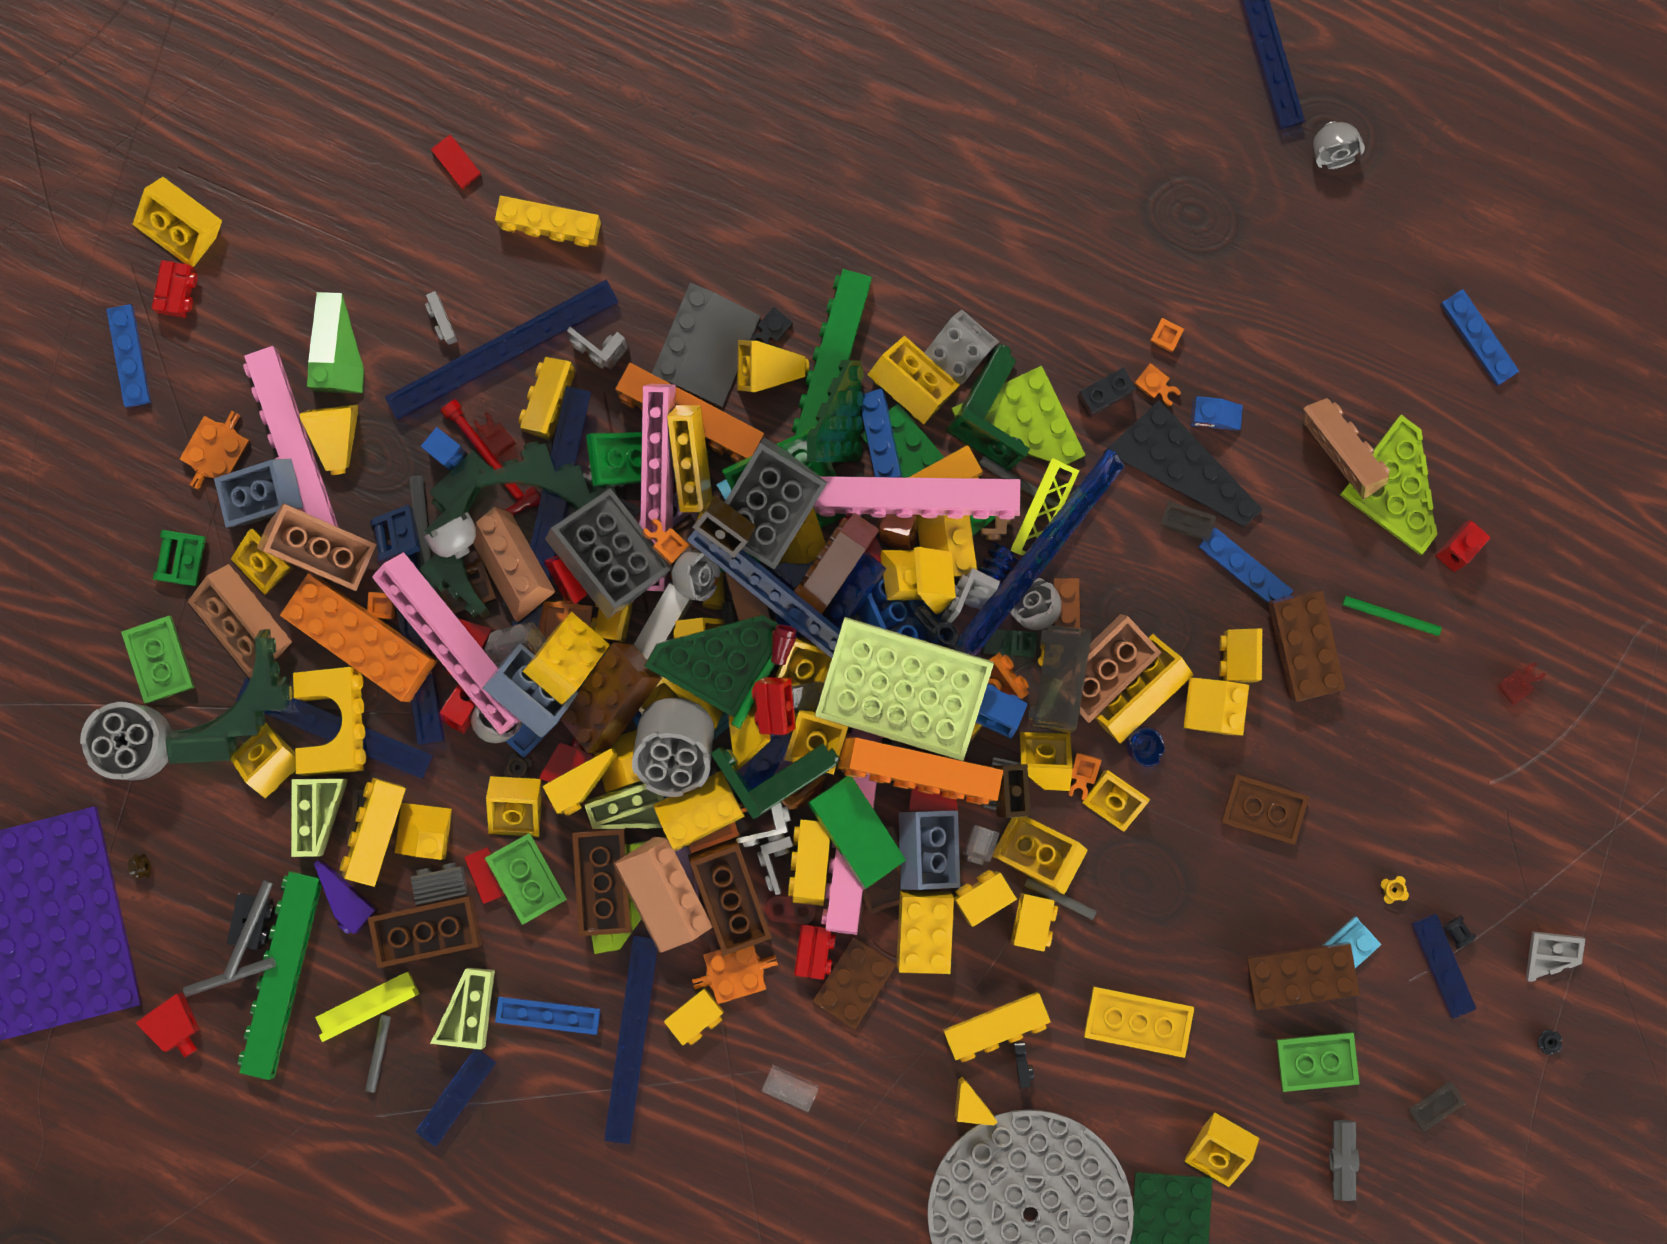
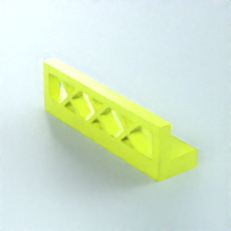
M1054 458L1051 459L1010 551L1035 562L1039 561L1079 470ZM1060 467L1071 472L1072 476L1067 484L1058 487L1055 476ZM1052 482H1054L1056 488L1049 490ZM1066 487L1062 496L1059 489ZM1057 490L1060 502L1058 506L1048 509L1045 498L1048 493ZM1042 505H1043L1045 511L1039 513V511H1040V509H1041V507H1042ZM1056 510L1051 519L1049 512ZM1047 514L1050 522L1048 529L1037 532L1034 525L1036 518ZM1033 527L1035 534L1029 536V533ZM1045 533L1044 538L1041 542L1039 535ZM1036 536L1039 543L1036 555L1022 550L1026 540Z
M410 972L403 973L315 1017L322 1031V1034L319 1035L321 1041H326L419 995L420 993Z

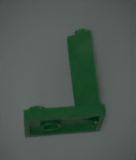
M999 344L991 352L958 414L945 432L1005 469L1010 470L1026 457L1030 448L1024 445L1021 439L1011 437L984 420L1016 363V360L1011 356V349L1006 345Z
M823 743L751 790L735 765L738 760L731 749L725 750L722 747L711 753L753 819L814 781L841 761L833 748L828 750Z

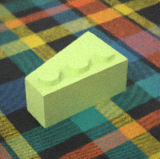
M292 779L291 857L324 855L349 779Z
M639 782L585 801L584 806L592 829L662 828L653 805L665 798L662 795L649 791L645 788L646 784Z
M472 967L465 969L430 1044L483 1049L486 1046L495 970Z

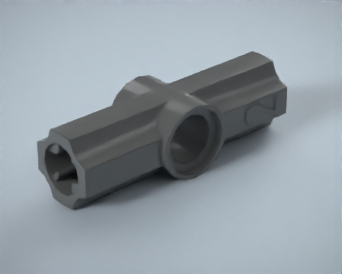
M1332 1121V1148L1329 1153V1164L1333 1174L1332 1195L1334 1200H1356V1172L1359 1170V1152L1356 1149L1355 1121Z

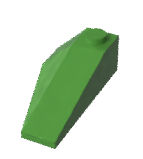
M317 292L308 361L307 387L313 392L363 394L364 366L359 355L358 345L353 334L343 294Z

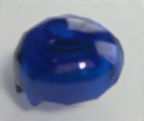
M1148 727L1137 729L1130 735L1127 741L1128 755L1136 764L1145 767L1158 765L1162 754L1165 752L1163 738L1155 729Z

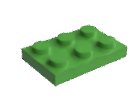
M169 615L121 632L144 704L195 688L172 616Z
M530 833L484 858L521 925L567 900Z
M1353 1032L1276 1039L1281 1091L1287 1092L1359 1084Z

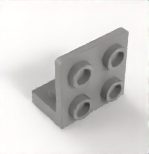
M960 310L949 320L925 351V355L959 384H963L985 356L997 346L999 341L967 313Z
M571 327L567 329L570 336L568 340L572 343L571 345L582 354L585 351L588 352L591 361L601 369L606 367L611 370L629 348L626 339L618 332L614 336L609 335L601 346L603 350L600 351Z
M972 568L968 575H962L958 584L955 585L956 597L943 610L940 619L944 622L952 623L961 612L964 602L969 607L981 610L997 590L1000 581Z
M791 836L760 846L761 851L757 852L761 866H767L769 875L765 877L769 891L774 890L776 895L781 894L782 891L770 854L774 853V856L778 857L790 853L789 847L793 846Z

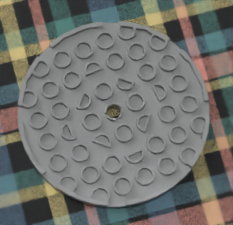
M1017 1110L996 1115L994 1117L998 1123L994 1126L976 1124L965 1132L947 1151L934 1175L929 1193L927 1214L932 1244H1130L1134 1212L1126 1175L1110 1148L1095 1133L1066 1116L1042 1110ZM1034 1207L1037 1210V1217L1032 1221L1024 1219L1023 1212L1025 1208Z

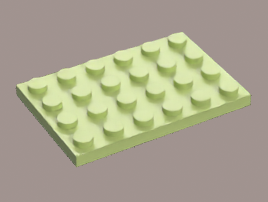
M845 617L815 716L964 761L994 662Z

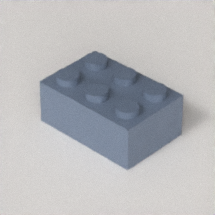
M272 459L214 478L226 528L246 526L272 518L283 503L295 509L303 508L292 459Z
M519 643L504 659L482 689L542 738L559 721L579 692L576 691L561 705L522 672L535 655Z
M958 811L898 812L899 847L906 859L905 862L900 864L901 889L960 888Z

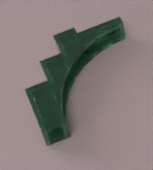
M538 441L524 445L525 450L520 452L521 462H518L516 458L503 462L504 467L496 470L493 469V466L478 471L479 475L474 478L477 488L494 484H522L538 487L556 494L573 505L577 510L610 488L616 495L614 486L607 488V485L593 487V493L589 494L580 464L573 466V463L570 462L558 466L559 471L555 472L546 443L539 445Z
M474 451L466 456L429 492L433 497L431 503L442 513L424 530L431 537L433 536L430 532L455 518L462 517L466 512L469 513L480 490L494 475L491 468ZM435 554L420 568V571L425 575L424 578L432 588L436 586L442 592L449 585L446 590L456 600L461 597L467 603L463 607L473 617L478 614L484 620L490 614V611L478 598L469 581L464 556L456 559L455 555L445 558Z
M270 629L259 630L255 637L256 658L253 674L247 689L239 700L226 712L209 722L192 728L174 730L169 733L165 740L169 764L230 761L238 748L236 736L258 735L261 727L265 725L264 711L286 709L289 701L292 700V687L287 685V677H279V664L274 662L273 655L276 652V640L271 638Z

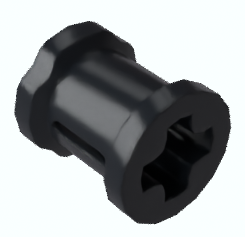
M1462 915L1453 918L1443 926V929L1448 931L1456 942L1455 947L1457 949L1468 945L1476 938V935L1471 933L1463 922L1464 917Z

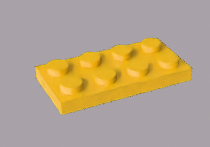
M1093 986L1084 1038L1185 1058L1194 1007Z

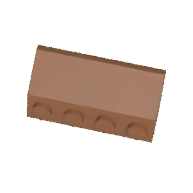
M1326 398L1307 405L1303 408V424L1363 500L1388 483L1389 469L1383 461L1378 462L1372 455L1374 450L1367 441L1362 442L1357 436L1359 434L1357 428L1352 422L1347 423L1342 417L1344 413L1336 402L1332 404Z
M283 503L267 524L257 549L356 591L377 544Z
M493 507L476 522V538L473 545L482 558L515 621L519 622L550 597L555 590L512 513Z
M229 564L207 575L188 600V603L250 679L282 655L292 642Z
M1120 614L1049 685L1073 710L1090 723L1162 652L1128 616Z
M653 837L613 863L659 952H664L693 941L713 927L668 838Z

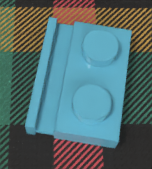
M1355 916L1324 944L1350 942L1355 968L1381 945Z

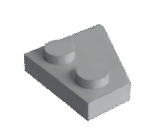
M1532 931L1526 980L1533 982L1538 977L1549 973L1552 975L1561 972L1564 968H1572L1582 964L1585 938Z

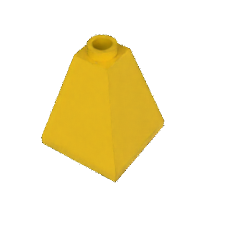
M738 340L737 390L758 392L803 378L809 372V360L805 359V356L759 341Z
M358 404L313 409L300 413V419L325 470L330 471L331 475L346 473L345 469L350 465Z

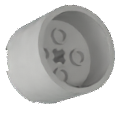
M682 698L662 699L654 702L644 710L638 723L632 768L634 774L636 773L639 779L646 784V789L662 796L679 797L698 786L701 787L705 783L710 772L714 741V724L707 711L695 702Z
M115 702L95 710L88 717L82 728L80 744H82L84 756L88 761L87 764L98 774L111 779L142 780L157 774L167 764L173 750V733L168 721L157 710L145 705ZM121 737H125V740L128 741L127 745H123V742L120 741Z

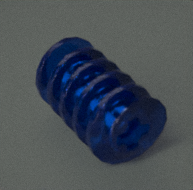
M993 542L992 544L997 550L989 549L988 554L992 559L984 558L983 563L987 567H979L978 571L998 581L1001 579L1009 580L1005 571H1014V568L1009 563L1010 561L1018 562L1019 560L1011 550ZM1000 582L998 588L1004 589L1005 586ZM995 591L991 597L999 598L1000 595Z

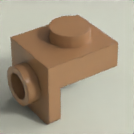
M995 516V529L982 528L980 536H986L987 541H1000L1001 536H1006L1007 525H1011L1012 519H1000L999 516Z

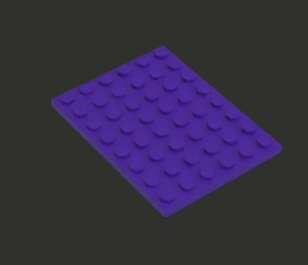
M90 807L0 830V1040L142 1005L98 808Z

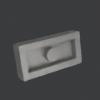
M436 291L427 294L429 302L425 306L430 317L435 316L438 322L435 330L439 339H445L448 345L458 342L439 295Z

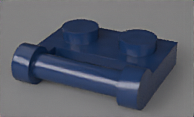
M409 504L377 516L370 521L371 529L375 531L378 566L381 567L385 562L403 552L408 556L421 551L413 508ZM387 525L389 528L390 540L392 545V549L388 550L385 535V528Z

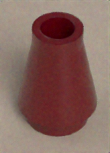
M776 625L775 630L772 631L771 662L778 665L786 664L787 658L797 639L795 628L787 625Z

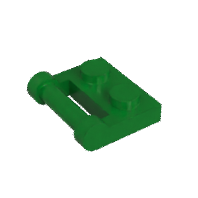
M161 530L160 538H162L159 560L157 571L153 573L152 580L198 587L206 537ZM172 540H178L172 575L167 574Z

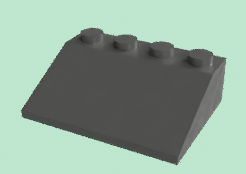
M690 283L652 374L672 385H676V387L699 399L723 408L738 371V340H750L761 316L710 290Z
M766 438L762 439L725 503L756 525L748 543L742 550L775 569L828 482L786 450Z
M611 488L553 526L545 538L607 619L629 605L673 569L672 565L652 548L654 546L653 541L643 536L642 527Z

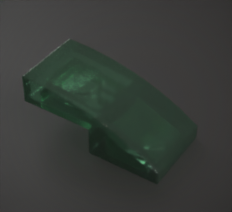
M984 628L981 654L996 655L1000 652L1002 656L1035 658L1037 633Z

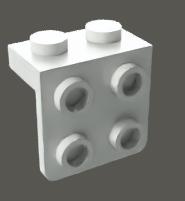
M782 802L771 808L776 830L737 838V842L743 843L744 847L760 844L759 839L768 837L769 842L785 838L784 833L789 832L787 822L791 821L789 808L783 807Z

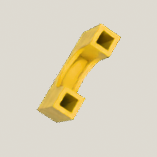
M352 667L293 673L295 699L302 701L333 699L338 704L342 713L341 729L331 742L322 746L295 748L296 774L316 776L364 771L363 764L366 762V753L363 749L365 728L362 724V713L364 712V702L361 699V688L363 687L362 674Z

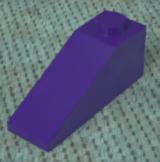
M317 860L314 865L334 917L339 921L337 925L347 934L350 932L353 934L359 933L368 923V917H373L378 909L325 861Z

